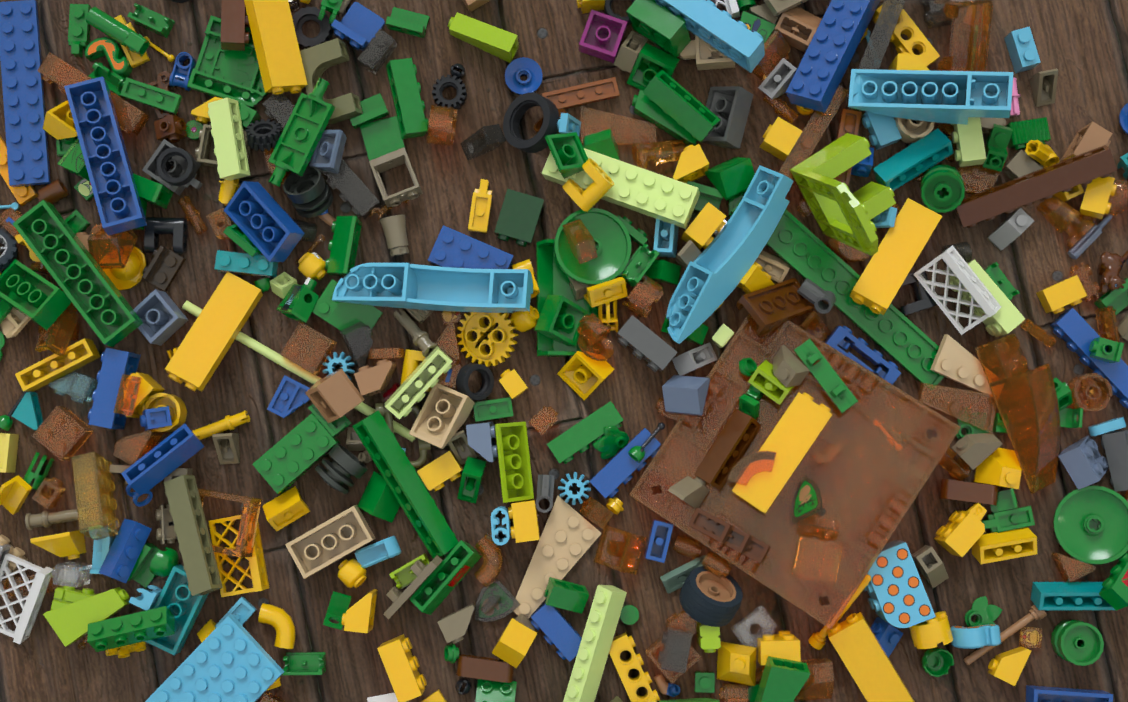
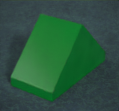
M611 128L584 137L583 146L585 149L619 160V150Z
M655 260L641 279L678 285L681 266L665 260Z

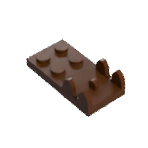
M796 278L742 295L736 305L739 310L745 307L759 325L757 330L759 336H762L768 329L771 332L775 331L785 321L815 310L814 304L797 293L801 285Z

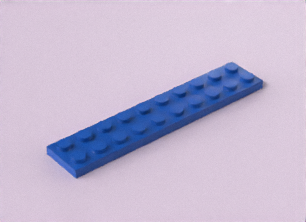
M37 1L0 2V61L9 185L11 187L50 184L47 132L43 129L46 112Z

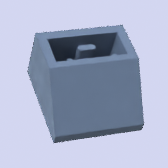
M493 422L466 425L468 445L487 461H496L498 450L497 445H495L496 431Z
M1089 435L1064 449L1058 456L1078 490L1100 481L1109 469L1106 458L1100 455L1097 443L1093 439L1091 440Z

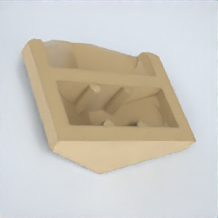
M12 308L0 324L1 331L6 338L16 337L31 319L15 308Z

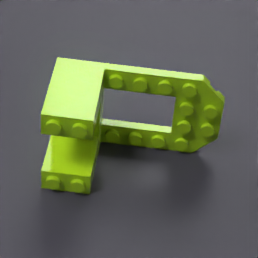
M846 133L790 169V172L822 233L872 256L878 252V237L875 233L877 229L870 220L896 204L893 198L895 194L890 187L872 181L852 194L844 182L834 180L835 177L871 155L869 150L870 144L866 138Z

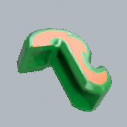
M102 37L91 41L87 45L85 57L90 62L106 55L114 73L122 78L130 76L133 68L128 59L124 57L122 48L113 39Z

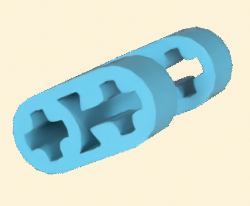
M500 506L491 513V532L494 543L504 545L511 537V524L508 509ZM501 511L502 514H505V517L502 519V525L506 524V526H498L496 528V525L500 524V518L496 517V514ZM500 532L505 534V537L502 539L498 536Z

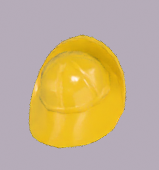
M124 245L112 250L99 264L118 290L129 289L142 280V272L147 265L145 255L132 245Z

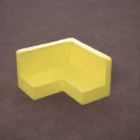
M0 433V472L15 473L19 434Z

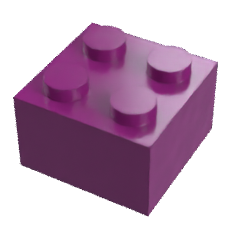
M591 9L579 43V52L614 63L627 28V21Z

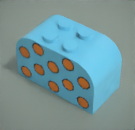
M894 540L871 549L863 555L859 566L862 578L866 574L871 576V581L864 591H868L870 596L868 603L871 609H875L876 614L882 620L898 628H908L936 617L906 542Z

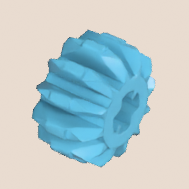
M333 352V358L330 356L326 357L330 362H323L322 365L328 367V369L322 370L324 374L329 373L328 375L336 372L335 369L337 368L335 366L339 364L343 365L341 368L351 380L348 373H355L354 370L350 369V367L355 366V363H348L352 358L351 356L345 358L344 352H341L339 356L337 352Z
M577 472L573 474L574 479H571L570 475L566 474L569 481L561 479L560 481L566 485L558 486L559 490H565V492L560 494V497L567 494L566 503L569 502L570 498H573L572 505H575V499L578 498L580 504H582L581 496L587 499L589 497L584 491H591L589 487L584 488V485L590 483L589 480L582 483L584 475L582 474L578 480ZM572 483H577V487H580V491H577V494H572V490H569V486H572Z

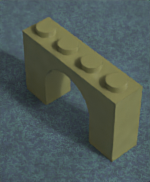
M336 38L300 51L308 84L305 86L307 95L310 92L312 93L318 78H321L328 68L350 60L344 41ZM353 93L333 99H325L323 96V101L336 107L327 126L363 114L359 96Z

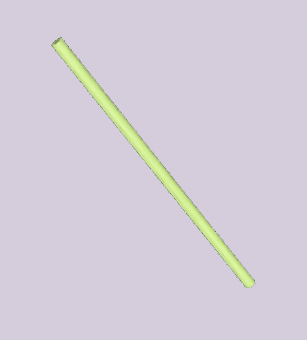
M186 301L182 306V309L196 317L203 310L189 301ZM241 331L235 339L313 385L322 379ZM363 402L354 407V409L366 416L376 412L375 409ZM393 420L394 432L413 442L416 437L409 435L410 429Z

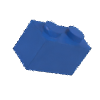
M653 519L644 555L646 559L665 563L673 524Z

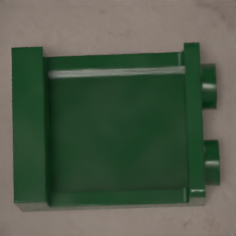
M507 188L494 231L495 235L498 236L497 239L506 242L510 239L516 241L515 244L522 247L531 246L539 216L544 206V199Z

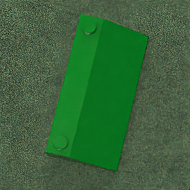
M545 239L536 242L537 284L540 291L537 294L539 316L547 295L564 296L589 311L576 347L548 338L537 332V356L573 357L577 351L598 355V306L592 308L585 298L575 300L569 285V278L561 270L555 258V239Z

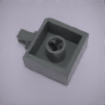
M164 139L142 171L179 196L189 185L200 190L203 184L195 179L197 174L188 184L182 186L171 185L160 177L156 167L157 159L163 151L175 147ZM173 156L166 163V172L173 178L183 176L188 168L187 161L182 156ZM195 160L196 166H197V169H196V172H197V170L200 168L201 164Z

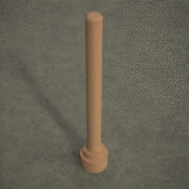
M1035 605L1031 606L1027 615L1000 633L1001 642L1031 621L1043 619L1047 616L1046 612L1038 610ZM996 646L978 648L964 658V662L970 665Z

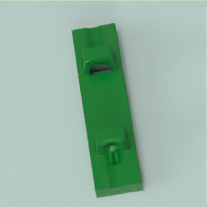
M810 338L794 349L795 354L810 370L809 372L841 414L858 402Z

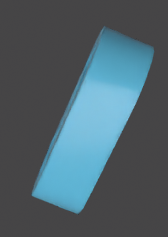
M1119 417L1089 426L1088 430L1090 436H1097L1124 428L1126 423L1124 417Z

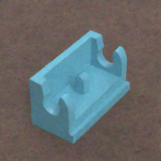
M92 534L94 544L90 574H100L99 570L116 534Z
M155 585L147 586L149 589H153V591L139 588L137 591L142 593L141 596L131 597L129 603L144 610L153 609L162 589Z

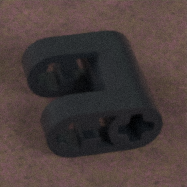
M146 218L147 225H145L144 236L146 253H154L159 248V234L173 235L174 253H186L188 239V221L186 218Z
M926 271L922 272L921 275L925 280H928ZM915 272L909 273L901 286L911 284L917 299L916 302L899 307L904 316L937 305L913 275Z

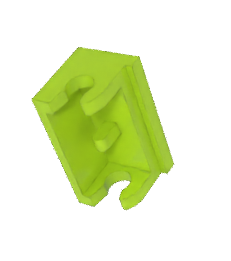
M426 553L389 574L395 580L398 589L408 586L417 577L410 569L417 560L421 561L425 566L430 563Z

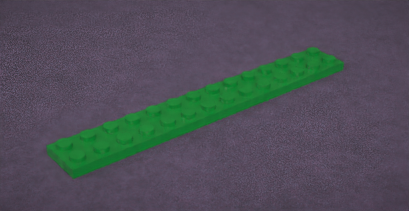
M738 203V204L735 206V208L730 212L731 214L734 213V211L736 210V208H737V206L739 205V203ZM785 209L766 245L805 280L808 278L823 290L833 292L836 296L834 306L925 388L932 391L945 377L930 370L939 346L892 304H890L886 313L882 315L872 312L864 304L860 305L854 302L850 294L860 275Z

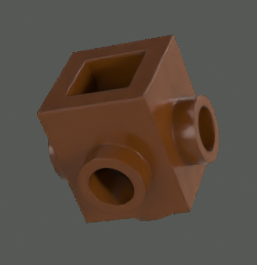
M167 114L164 118L154 121L157 140L163 141L165 139L170 143H177L180 139L187 137V126L184 119L175 114Z

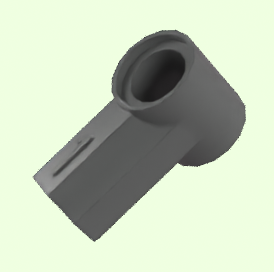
M808 278L797 290V293L814 304L815 309L822 314L828 313L836 302V296L833 292L823 290ZM822 300H826L829 304H824Z
M538 475L535 504L537 510L541 513H548L553 508L555 480L553 475ZM542 499H547L550 502V506L546 510L539 507V502Z

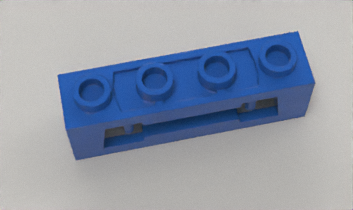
M837 326L823 346L881 391H888L901 374L897 370L899 367L891 361L887 362L882 358L883 355L876 349L871 350L867 347L868 343L860 337L858 339L852 335L853 332L848 327ZM850 346L872 364L880 367L872 370L852 353H846L844 350H847Z

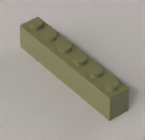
M181 475L164 482L165 494L170 506L169 511L173 518L174 531L177 535L179 551L182 555L183 567L187 575L188 588L191 595L201 596L223 588L195 476Z

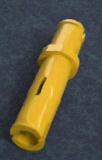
M244 410L233 416L227 415L225 419L192 431L199 440H202L228 429L234 430L236 426L250 422V416L246 415L248 412Z

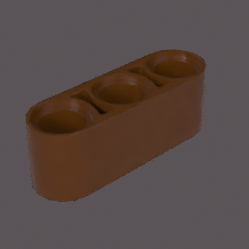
M942 479L940 498L997 506L999 486Z
M459 654L456 675L511 683L514 667L502 659Z

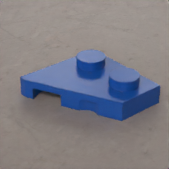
M284 375L267 410L283 418L288 417L310 400L305 393L310 387Z

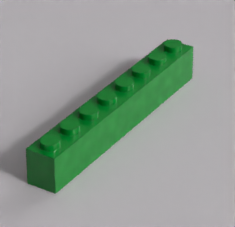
M378 410L353 425L352 427L432 558L434 559L437 555L439 557L445 555L459 542L447 524L445 517L436 506L434 499L427 491L425 484L416 473L414 466L408 460L405 451L396 440L394 433L391 432L385 422V418Z

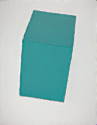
M26 392L12 417L33 430H45L37 392Z

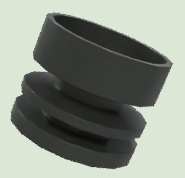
M307 166L303 176L291 172L284 180V192L300 216L306 218L316 217L324 213L333 202L332 192L316 167Z
M337 443L329 452L334 461L330 462L323 459L322 463L326 468L318 465L315 470L330 487L346 495L349 489L344 483L353 487L354 482L350 476L352 475L360 479L368 468L359 462L354 454Z

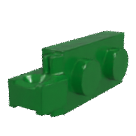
M70 4L68 45L71 46V54L75 57H83V47H87V43H89L90 24L86 22V16L91 9L89 4Z
M1031 506L994 512L987 515L988 519L981 520L985 525V529L990 528L991 532H1003L1035 525Z

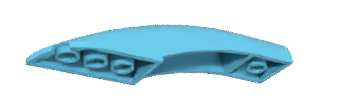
M759 165L731 218L710 245L693 262H689L667 309L666 318L669 319V327L667 329L675 342L680 344L723 303L751 268L773 234L790 202L785 197L794 182L792 179Z
M364 263L350 269L348 275L339 280L334 289L332 301L419 310L513 313V311H530L533 279L529 269H471L410 263Z

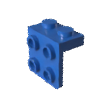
M354 2L342 20L339 22L335 19L331 27L334 30L333 34L341 40L346 39L353 48L366 52L385 25V21L360 3Z

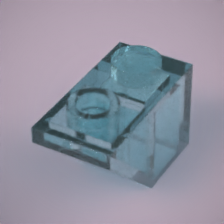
M74 372L49 383L48 387L53 388L54 393L65 396V394L72 396L71 400L83 403V401H91L98 382L95 378Z

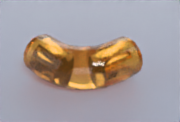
M489 533L474 546L484 559L482 566L474 573V576L486 588L495 581L501 572L503 563L501 548L494 543Z

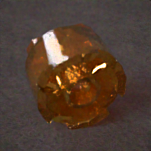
M431 105L427 143L445 146L454 145L458 109Z
M644 274L642 277L644 279L643 283L639 281L628 295L629 302L625 300L622 303L624 307L639 318L642 316L646 318L653 308L650 306L652 302H658L664 294L662 291L663 287Z
M1097 373L1077 375L1067 383L1072 392L1073 403L1070 406L1072 409L1083 408V412L1100 411L1106 408L1110 397L1113 395L1112 386L1109 381Z

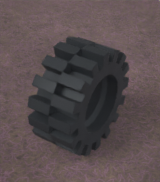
M443 75L440 80H436V84H433V99L441 110L445 109L447 112L452 110L453 112L456 108L459 110L461 105L465 104V99H467L466 87L460 78L457 79V76L451 77V75H447V77H444ZM446 87L456 89L457 95L454 99L447 100L442 96V92Z
M261 119V122L256 120L254 121L255 124L250 123L246 127L248 145L256 151L259 149L261 151H264V149L268 151L271 148L274 149L282 134L280 124L274 120L271 122L270 119H267V121Z

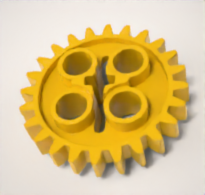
M470 312L464 314L466 319L460 320L463 326L457 327V329L462 332L457 337L462 338L458 345H464L461 352H468L466 358L472 356V363L478 361V364L485 363L488 367L491 366V363L495 366L498 365V361L500 363L505 362L504 357H511L509 352L515 351L511 345L518 343L513 340V337L518 336V334L513 333L517 326H511L514 319H507L509 313ZM485 317L489 319V326H486L484 323ZM473 331L477 333L476 340L472 337ZM498 331H501L503 334L502 340L497 336ZM486 344L489 345L491 349L490 353H487L485 350Z

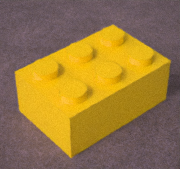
M403 634L382 643L377 649L398 702H407L421 696L426 689L427 682L424 675H420L418 671L420 665L417 657L412 656L410 651L412 649L410 639L405 638Z

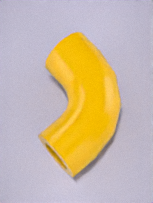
M263 603L260 608L258 622L269 624L275 628V647L293 649L295 626L291 616L282 608Z

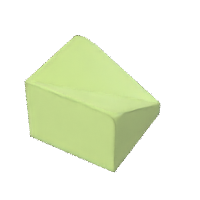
M286 272L281 273L270 281L272 292L284 299L291 287L297 284V280Z
M723 323L713 335L712 340L719 348H723L734 335V332Z

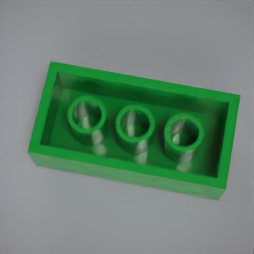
M16 259L0 275V298L46 331L72 303L60 288Z
M311 413L252 465L273 490L280 494L325 457L340 442Z

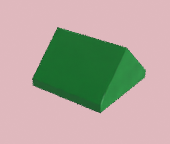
M577 132L547 135L545 137L559 172L564 179L584 170L582 165L588 160V157Z
M733 157L708 169L704 173L726 200L745 192L755 175L751 158Z
M374 471L358 507L372 516L392 523L400 508V504L383 476Z

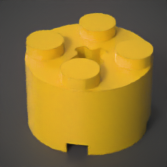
M157 393L148 398L142 407V412L146 409L169 406L172 426L153 430L157 432H172L185 424L187 409L180 397L173 394Z
M945 611L934 613L936 617L909 627L914 647H917V649H930L937 647V644L943 642V645H946L954 640Z

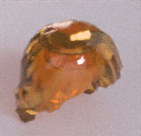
M1114 180L1113 184L1117 185L1114 196H1109L1108 202L1111 203L1110 215L1116 216L1128 208V181Z

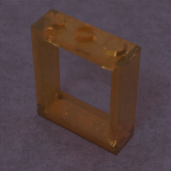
M198 488L202 508L205 496L243 503L236 549L212 544L213 551L236 557H252L262 499Z

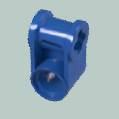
M181 52L177 55L169 79L171 87L178 86L185 88L186 91L191 90L187 85L197 60L189 53ZM190 59L189 65L183 66L184 61Z

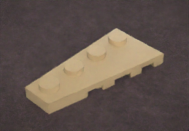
M944 334L930 370L992 399L999 400L1006 382L952 337Z

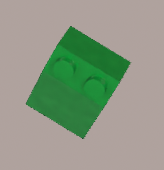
M332 279L316 302L312 312L360 344H363L383 312L372 305L332 301L333 292L338 283Z

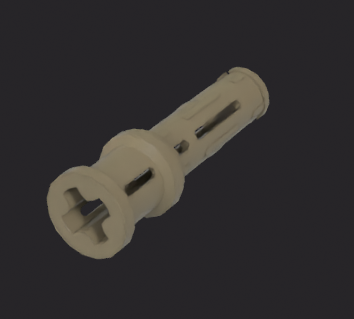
M399 308L398 310L401 313L399 314L396 310L393 314L394 317L411 335L413 344L419 346L423 351V356L427 357L438 345L429 339L427 332L420 330L403 308Z
M87 507L51 513L50 511H43L39 514L26 513L25 524L28 530L42 526L49 528L52 524L87 520L89 512Z

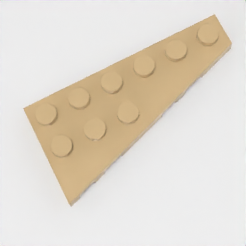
M559 495L556 498L516 595L514 606L511 608L518 616L523 614L527 619L547 598L544 597L549 578L562 580L601 535L598 529Z

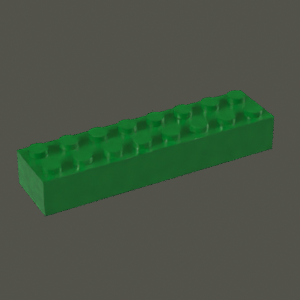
M42 200L12 223L104 345L114 347L143 324L142 320L53 204Z

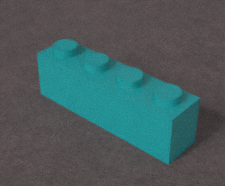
M937 128L873 168L875 179L879 184L890 187L894 191L952 155V143Z
M1033 582L1031 601L1038 610H1115L1099 595L1103 588V582Z

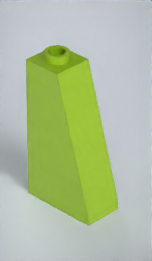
M458 12L455 17H451L448 23L450 35L509 63L512 62L519 48L518 35Z
M117 587L47 611L43 615L66 647L88 633L89 623L107 620L130 604L129 595L124 589Z

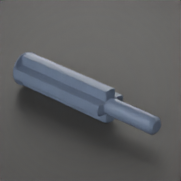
M1108 214L1097 226L1093 225L1067 254L1076 260L1102 233V228L1113 216Z

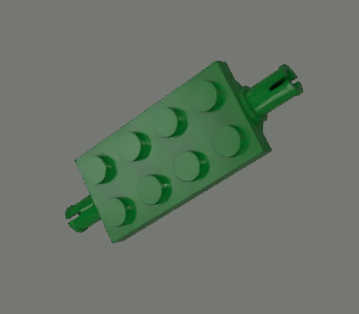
M318 78L312 93L310 92L308 95L301 93L268 162L276 166L268 181L269 183L280 187L286 172L289 171L303 176L336 108L332 104L323 101L324 93L330 84L328 81Z

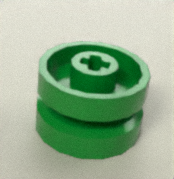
M937 165L931 167L924 173L921 179V197L924 204L930 210L946 213L957 208L964 199L965 187L961 173L952 166Z
M1068 619L1060 622L1054 628L1051 636V644L1058 657L1075 665L1086 666L1093 664L1100 658L1103 652L1104 641L1102 634L1093 625L1080 620Z

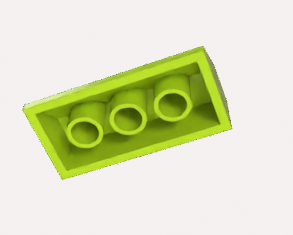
M526 422L495 424L503 503L534 499Z

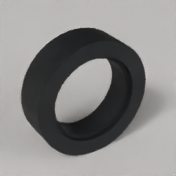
M537 93L520 95L510 104L504 116L503 132L506 140L512 146L527 153H537L548 147L545 137L557 134L558 132L557 124L560 119L558 109L551 100ZM540 106L544 116L542 126L533 138L523 140L519 133L520 121L528 109Z

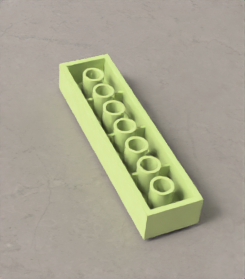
M584 148L588 159L594 160L614 182V186L601 198L602 200L684 229L687 228L700 196L698 187ZM550 151L542 171V175L546 180L564 185L568 179H572L583 190L594 181L584 170L564 179Z

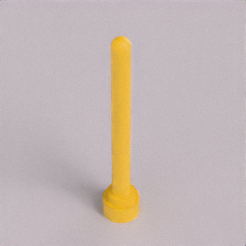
M864 575L821 631L811 635L808 639L811 646L817 650L822 649L826 644V630L841 619L871 581L870 575Z

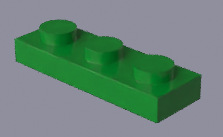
M127 77L120 94L124 98L175 115L182 100L181 95Z

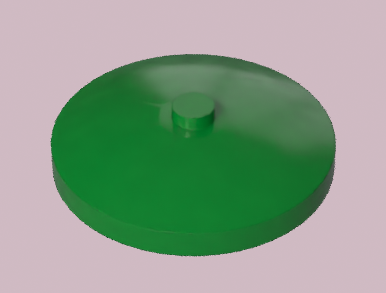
M591 208L588 212L581 209L569 215L558 228L554 240V254L559 267L569 278L581 284L597 285L615 279L624 270L631 255V239L623 222L614 214L599 208Z
M1086 486L1079 490L1071 491L1059 502L1054 513L1053 529L1058 543L1070 556L1085 563L1104 564L1120 558L1128 551L1127 500L1114 490L1102 486Z

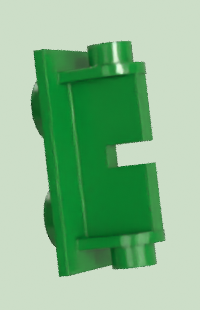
M95 62L92 66L94 71L88 77L94 79L103 76L109 90L120 97L126 78L110 72V69L103 66L101 62Z

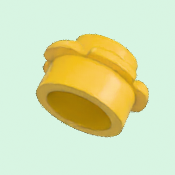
M616 497L608 499L606 507L611 512L618 515L620 511H624L622 507L623 502Z

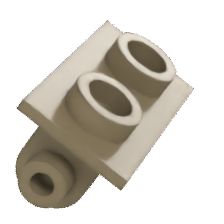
M169 504L164 509L163 505H159V509L155 511L156 521H159V528L156 529V538L160 540V544H164V540H167V543H175V539H177L174 525L169 526V522H173L169 511Z

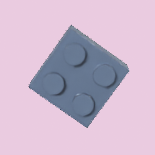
M157 289L133 309L143 322L138 329L151 344L161 346L188 321L187 317L168 294Z

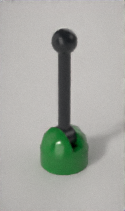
M22 390L23 394L8 415L0 416V428L9 431L12 427L13 420L11 416L26 394L25 391Z
M660 422L657 425L658 428L642 446L637 445L629 450L628 454L638 463L641 462L645 456L644 448L660 430L665 428L664 423Z

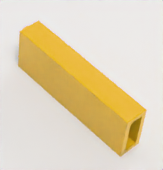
M244 0L265 93L272 92L273 95H279L288 91L291 94L301 92L308 84L288 0Z
M908 198L895 219L894 227L889 228L878 247V252L873 255L850 294L853 301L860 305H866L876 314L884 315L942 216Z
M227 271L166 366L165 370L169 374L168 377L176 382L179 380L185 382V386L194 392L196 389L202 392L263 296L261 289Z
M798 392L758 451V453H776L774 460H758L750 463L732 489L734 494L763 514H766L833 415L830 413V408L822 403L820 405L813 402L814 398L805 392L803 394Z
M861 612L849 615L845 621L834 623L826 630L828 638L867 702H915Z

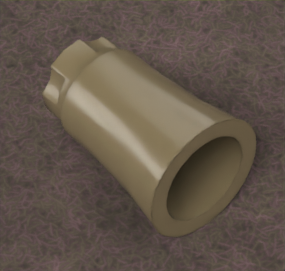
M395 215L380 219L388 250H390V256L408 254L409 244L406 232V215Z

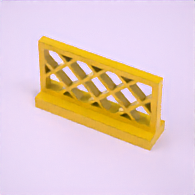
M257 512L210 520L209 527L213 551L223 587L220 589L221 597L269 589ZM237 519H242L243 527L240 532L232 527ZM215 523H222L227 527L222 535L216 532ZM229 530L237 535L232 543L224 538ZM239 538H242L246 543L243 551L235 546ZM222 541L230 546L225 554L219 550V545ZM232 549L240 554L236 562L228 557ZM243 557L249 560V566L246 570L238 565ZM225 560L233 565L229 573H226L222 568ZM236 568L244 573L239 582L231 576ZM246 576L252 579L253 588H246L242 585ZM228 579L236 584L231 592H226L225 584Z

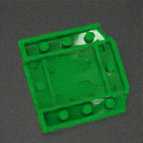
M211 15L205 31L206 36L187 87L223 99L228 97L237 100L239 104L241 102L253 109L268 93H265L251 29L246 27V32H249V44H245V51L222 50L221 18Z

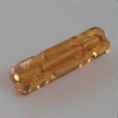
M1025 319L1021 323V328L1025 331L1028 330L1039 341H1044L1043 343L1046 346L1052 347L1056 343L1057 339L1048 335L1049 333L1037 324L1034 325V322L1030 319Z

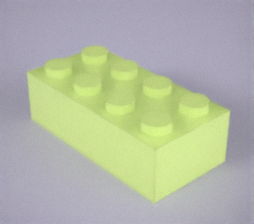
M975 259L968 262L969 267L1001 306L996 314L982 321L986 325L987 332L995 337L1010 333L1025 320L1024 316ZM950 276L949 284L959 286V279L955 276ZM962 291L961 300L971 301L972 296L970 293ZM974 306L973 315L983 316L986 314L982 308Z

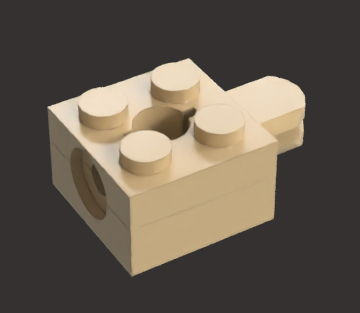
M696 35L695 40H691L679 54V57L683 60L696 59L698 70L736 68L733 60Z

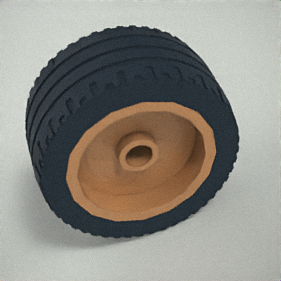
M700 566L693 569L686 578L679 600L684 611L697 622L711 627H722L734 618L741 605L743 592L738 582L728 573L718 568Z

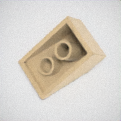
M437 383L431 389L409 435L443 449L467 420L475 403L469 396Z

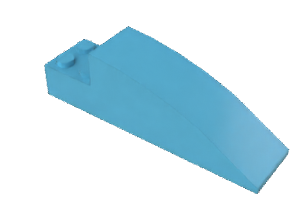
M851 69L848 107L890 117L947 124L968 125V117L1009 118L1014 72Z

